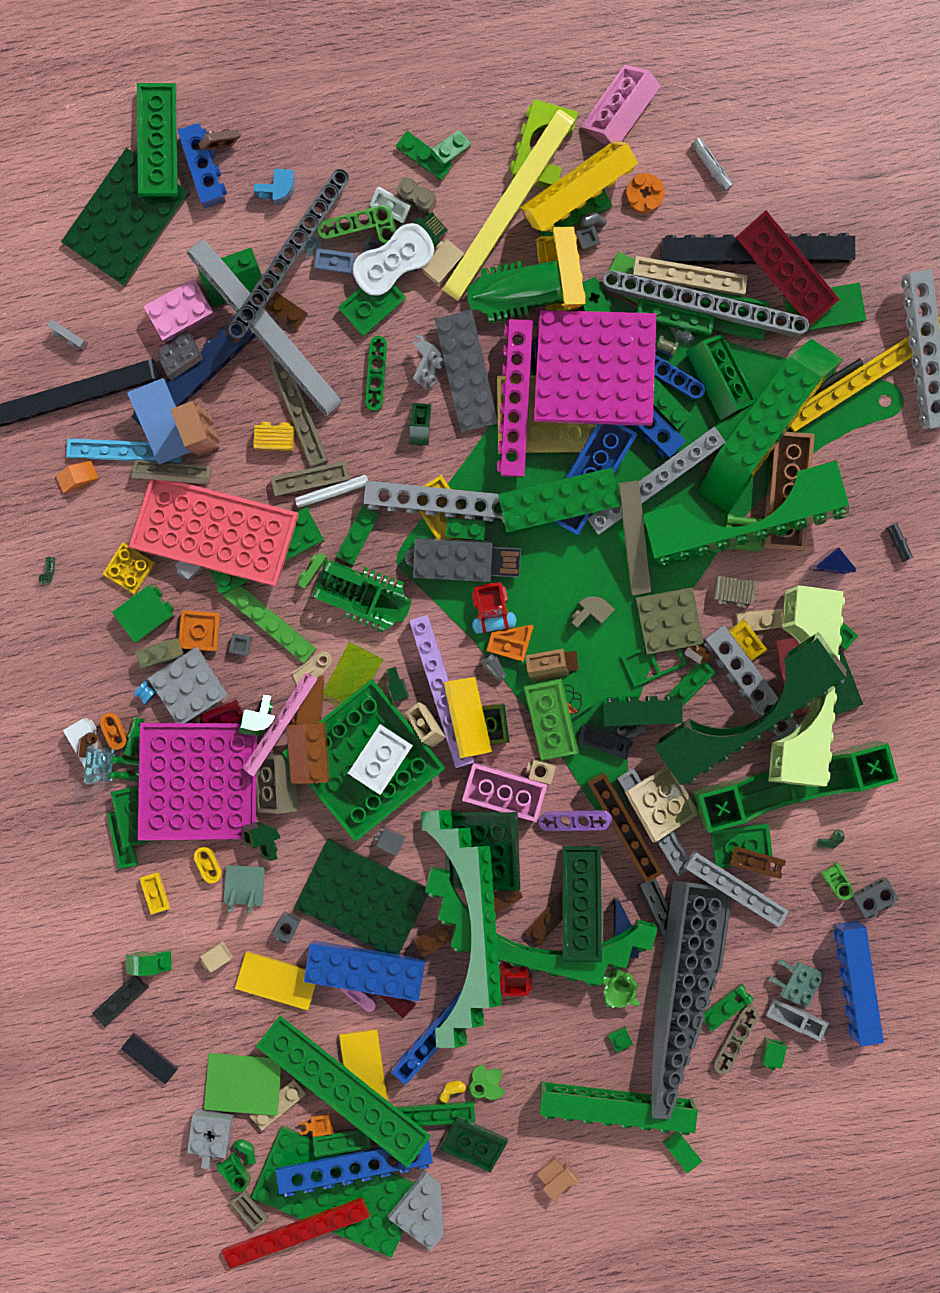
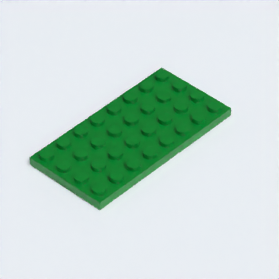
M282 1125L251 1198L299 1219H304L363 1197L370 1213L369 1218L331 1232L392 1258L404 1230L389 1220L387 1215L415 1182L391 1172V1175L386 1177H380V1174L373 1175L372 1179L367 1181H361V1178L354 1179L351 1184L342 1185L339 1182L334 1183L332 1188L323 1189L322 1186L315 1187V1191L303 1193V1190L295 1191V1195L284 1197V1194H279L276 1168L348 1153L314 1157L312 1138L301 1135L299 1132ZM352 1163L349 1167L352 1173H357L361 1168L358 1163ZM372 1163L368 1164L371 1169L378 1168V1166ZM335 1166L330 1170L332 1176L337 1177L341 1174V1169ZM315 1170L311 1173V1177L313 1180L318 1181L322 1178V1173ZM299 1174L292 1177L294 1184L298 1185L303 1181V1177Z

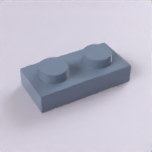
M317 248L314 268L353 275V264L356 255Z

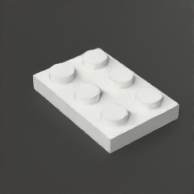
M380 724L348 774L381 795L413 745Z

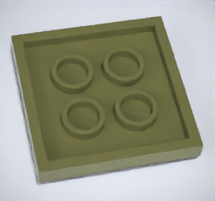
M693 587L636 598L646 655L704 644Z

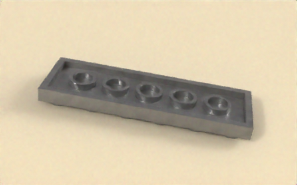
M472 309L435 318L461 432L498 424Z

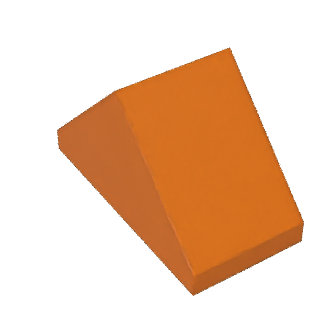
M92 461L70 465L56 475L63 493L99 479Z

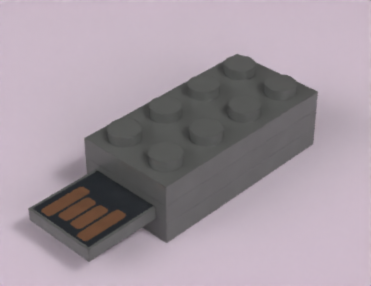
M416 537L415 547L410 548L405 554L406 563L414 567L413 578L490 582L491 576H520L521 548L492 547V541ZM412 553L414 554V560H413V561L411 560V554H412Z

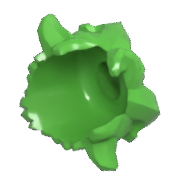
M613 968L604 976L603 983L605 986L603 993L607 1007L613 1009L626 1007L629 1004L636 1007L640 1005L636 998L639 984L633 980V976L630 973H624L619 969Z

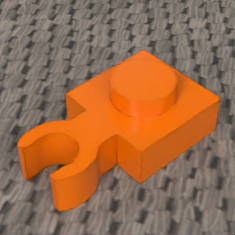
M331 1114L311 1117V1123L308 1121L299 1123V1125L304 1124L306 1126V1131L300 1132L301 1135L308 1134L310 1131H312L313 1137L334 1134Z

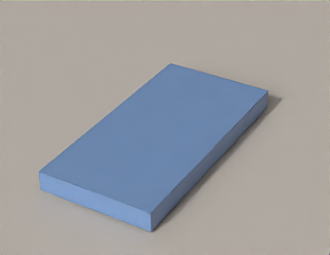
M164 378L127 392L158 465L192 452L184 446L170 409L176 406Z

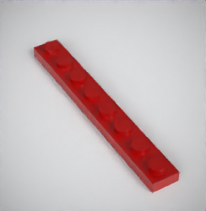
M363 1197L223 1248L222 1254L229 1269L367 1219L370 1213Z

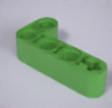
M383 204L327 218L319 224L317 230L322 238L328 239L376 226L379 239L383 243H387L391 238H385L383 230L390 229L394 234L396 226L390 207ZM378 210H385L388 217L380 219L377 213ZM361 214L367 215L369 223L362 224L359 216ZM347 219L350 222V228H343L341 220ZM334 221H336V228H332L329 233L327 230L323 231L325 224L327 227L335 225Z

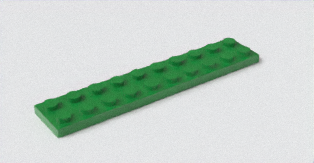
M279 1015L256 1045L259 1050L407 1168L430 1139L431 1135L281 1015Z

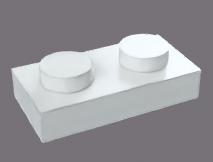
M381 187L376 188L370 202L372 207L383 204L389 206L393 218L401 223L406 221L412 204ZM380 209V210H379V211L385 213L386 215H388L385 210H383V209Z

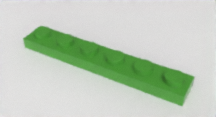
M243 586L222 594L303 663L317 649Z

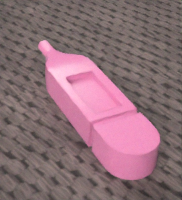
M340 988L343 993L358 1005H361L366 1011L371 1012L375 1009V1000L365 992Z

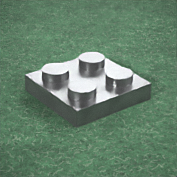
M188 330L156 351L167 377L171 381L203 360Z

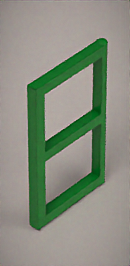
M645 646L621 656L634 688L687 665L681 649H676L682 663L661 672L654 655L649 654L657 674L636 682L626 658L644 651Z

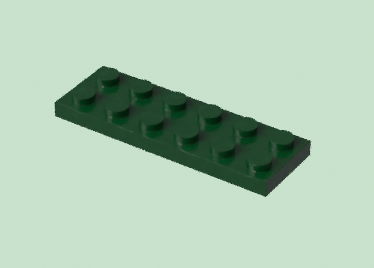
M562 846L563 962H602L601 846Z

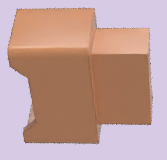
M555 1156L540 1170L536 1171L537 1176L542 1181V1189L554 1203L558 1201L559 1195L570 1185L576 1186L579 1184V1177L568 1164L562 1165Z

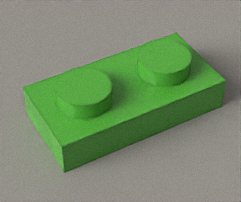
M319 553L311 558L309 562L311 566L307 571L304 570L300 574L298 585L304 589L308 588L327 559L325 555Z

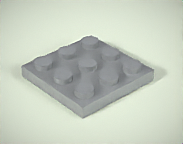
M198 647L148 678L176 723H187L229 696Z

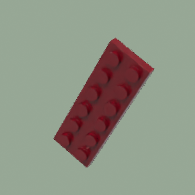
M767 210L761 213L735 237L798 314L808 320L809 326L840 300Z

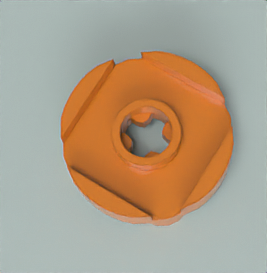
M649 173L635 175L628 183L626 189V199L630 207L634 211L644 214L657 209L661 205L665 194L663 182L655 175ZM647 189L650 196L647 195L646 198H643L640 191Z

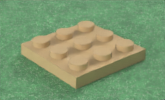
M667 765L625 791L652 842H657L699 814L686 789L678 782Z

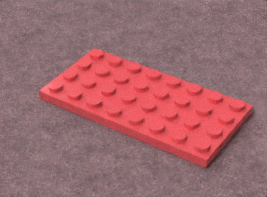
M150 479L129 547L277 587L299 514L298 512L183 482Z

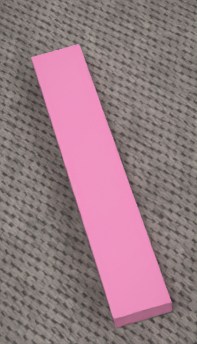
M308 672L304 674L244 765L243 769L252 776L256 774L283 733L286 725H288L317 681L316 677Z

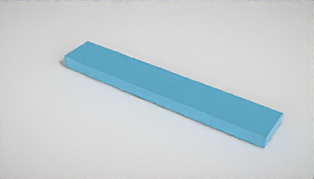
M67 439L66 458L144 460L157 462L149 442ZM183 455L167 461V463H182Z

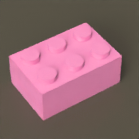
M195 279L144 306L162 341L166 344L185 331L191 332L217 317Z

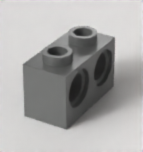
M885 877L854 892L851 897L860 915L864 918L875 917L878 915V911L893 907L895 902L899 900L889 880ZM883 890H887L886 898L881 899L880 893ZM870 899V906L868 908H864V901Z

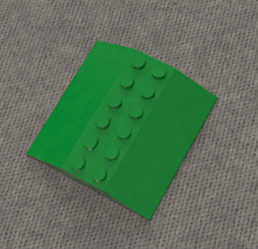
M371 679L319 721L326 722L330 781L310 783L308 785L356 842L441 773L445 767L431 748L421 742L416 730H414V727H412L398 707L378 684ZM380 724L413 745L381 795L348 774ZM286 748L282 753L289 760V751Z

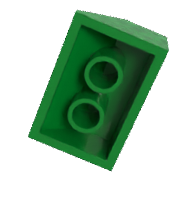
M252 247L222 257V261L251 293L263 276ZM198 269L212 307L215 308L228 303Z

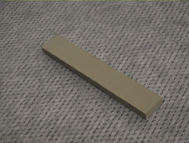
M276 358L269 360L268 362L310 468L328 462L327 455L299 385Z
M639 481L618 483L631 594L651 592Z

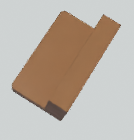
M564 649L526 655L527 672L531 682L569 675Z

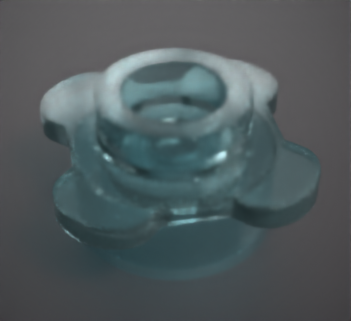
M314 234L303 248L307 256H311L313 251L321 248V243L315 239Z

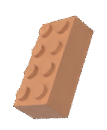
M194 401L170 409L183 444L187 449L197 456H201L220 448L218 444L221 442L220 437L211 426L214 424L210 413L208 414L204 408H201L200 404L197 405Z

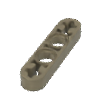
M749 1004L740 1010L713 1060V1066L719 1074H726L731 1070L758 1020L759 1013L753 1005ZM752 1010L754 1016L748 1017L747 1023L749 1024V1026H747L744 1022H741V1019L745 1021L747 1018L745 1012H750ZM738 1026L745 1027L744 1035L738 1036L735 1034ZM729 1043L736 1044V1050L732 1053L726 1051V1046ZM725 1053L728 1056L725 1060V1064L727 1066H722L721 1069H719L720 1066L718 1065V1062L724 1061L725 1057L722 1054Z

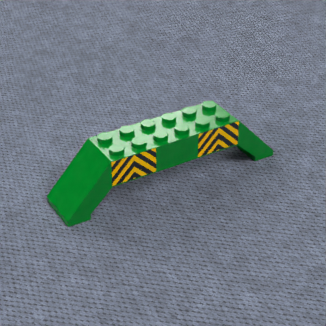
M812 338L795 351L720 449L698 493L729 514L740 500L754 474L821 384L834 374L843 359Z

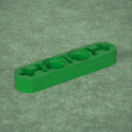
M382 336L373 337L369 348L365 402L367 408L373 412L379 411L382 408L384 399L388 346L387 341ZM379 340L384 345V347H380V354H384L383 357L380 355L372 356V353L377 354L376 346L373 345L377 344ZM375 359L383 362L380 369L376 370L372 367V362ZM378 378L381 381V386L376 389L372 388L370 385L372 379ZM369 391L381 392V395L376 394V399L380 402L376 404V407H372V404L369 403V401L373 400V393L369 394Z

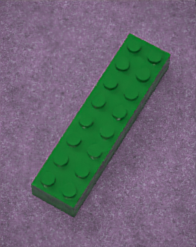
M541 1081L539 1111L540 1115L546 1119L558 1117L569 1122L574 1121V1119L582 1120L586 1124L601 1122L605 1126H612L613 1124H618L623 1128L635 1126L646 1131H650L652 1128L659 1129L660 1132L664 1133L678 1131L682 1135H690V1133L696 1132L698 1109L693 1099L678 1097L671 1118L656 1119L652 1118V1094Z

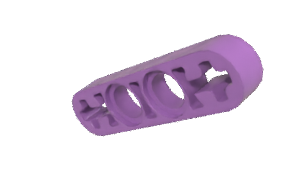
M603 810L548 811L543 813L538 819L540 828L545 831L605 830L612 822L611 815ZM564 816L569 818L570 825L563 824L561 818ZM581 816L586 817L589 821L588 825L581 824L579 818ZM600 817H602V819L606 820V822L603 824L602 821L594 822V820H598ZM547 818L548 821H553V822H551V823L548 825V822H546V821H544V820Z

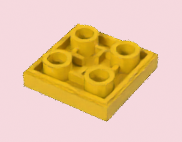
M122 542L102 574L135 595L156 562Z

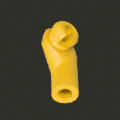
M461 1081L448 1082L439 1099L447 1103L451 1094L464 1093L466 1085Z

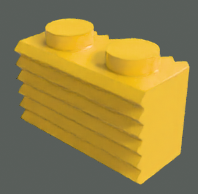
M259 422V425H254V449L261 451H294L295 428L290 426V423L285 422L279 423L278 426H271L270 422Z

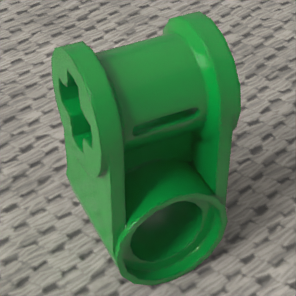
M232 1152L229 1158L217 1163L218 1171L235 1192H243L247 1188L251 1176L236 1153ZM236 1178H243L245 1184H239Z

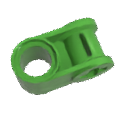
M837 861L827 870L820 871V874L835 896L842 900H848L853 896V887ZM845 885L847 892L844 895H840L839 888Z

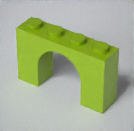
M534 99L532 105H528L526 116L529 118L527 124L523 123L520 135H523L522 142L517 143L515 150L518 156L516 161L512 160L510 172H513L512 179H514L529 156L532 139L538 133L545 131L556 112L561 109L577 121V111ZM576 121L568 132V136H572ZM548 163L535 186L548 188L560 179L562 167Z

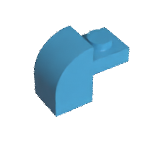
M274 169L273 184L254 183L256 197L263 200H269L270 197H273L275 205L287 202L295 190V173L290 169Z

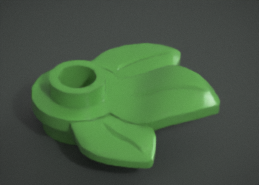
M483 1064L477 1066L472 1073L473 1081L469 1085L470 1094L474 1098L486 1097L489 1100H495L503 1096L505 1091L498 1085L502 1077V1071L495 1068L486 1071ZM477 1085L482 1086V1090L477 1091L475 1087Z

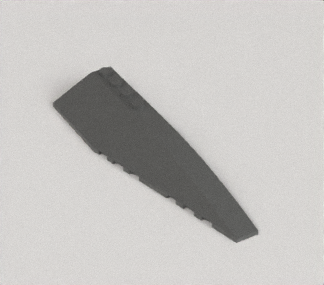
M673 880L654 1028L652 1118L656 1119L671 1118L678 1098V1087L684 1080V1076H682L684 1069L691 1060L689 1055L692 1047L695 1048L705 1017L703 1014L711 1001L709 996L712 988L715 989L718 971L721 972L723 966L732 898L712 885Z

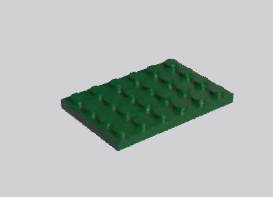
M126 148L61 240V243L126 287L186 201L190 192L178 184V196H139L138 155Z
M328 838L294 908L383 952L400 954L428 893L425 892V885Z

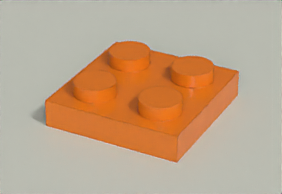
M181 610L179 632L181 648L194 649L198 647L199 650L218 651L221 613Z

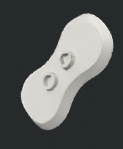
M411 223L401 226L385 245L363 252L357 257L353 264V274L356 282L369 295H381L387 292L403 273L421 268L429 263L434 254L433 242L428 233L418 224Z

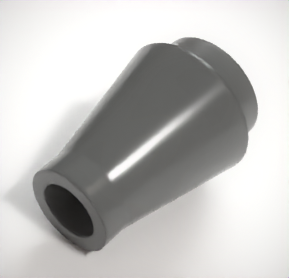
M490 653L480 661L481 667L493 676L497 682L507 676L497 655L494 656L493 653Z

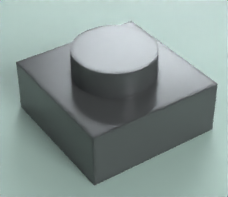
M594 225L578 230L575 233L582 251L601 243Z
M232 633L229 652L249 656L252 637Z

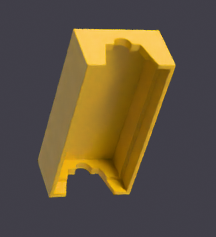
M553 227L550 229V232L554 234L553 236L538 237L535 241L539 264L554 260L558 261L564 302L547 305L546 310L574 311L586 304V295L582 284L583 275L579 264L580 256L576 245L577 237L574 227Z

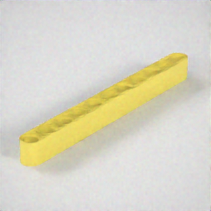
M561 109L556 112L442 291L457 301L462 298L467 290V286L471 284L574 125L576 121L574 118Z

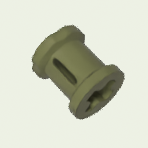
M661 335L655 347V352H662L672 359L679 343L668 341Z

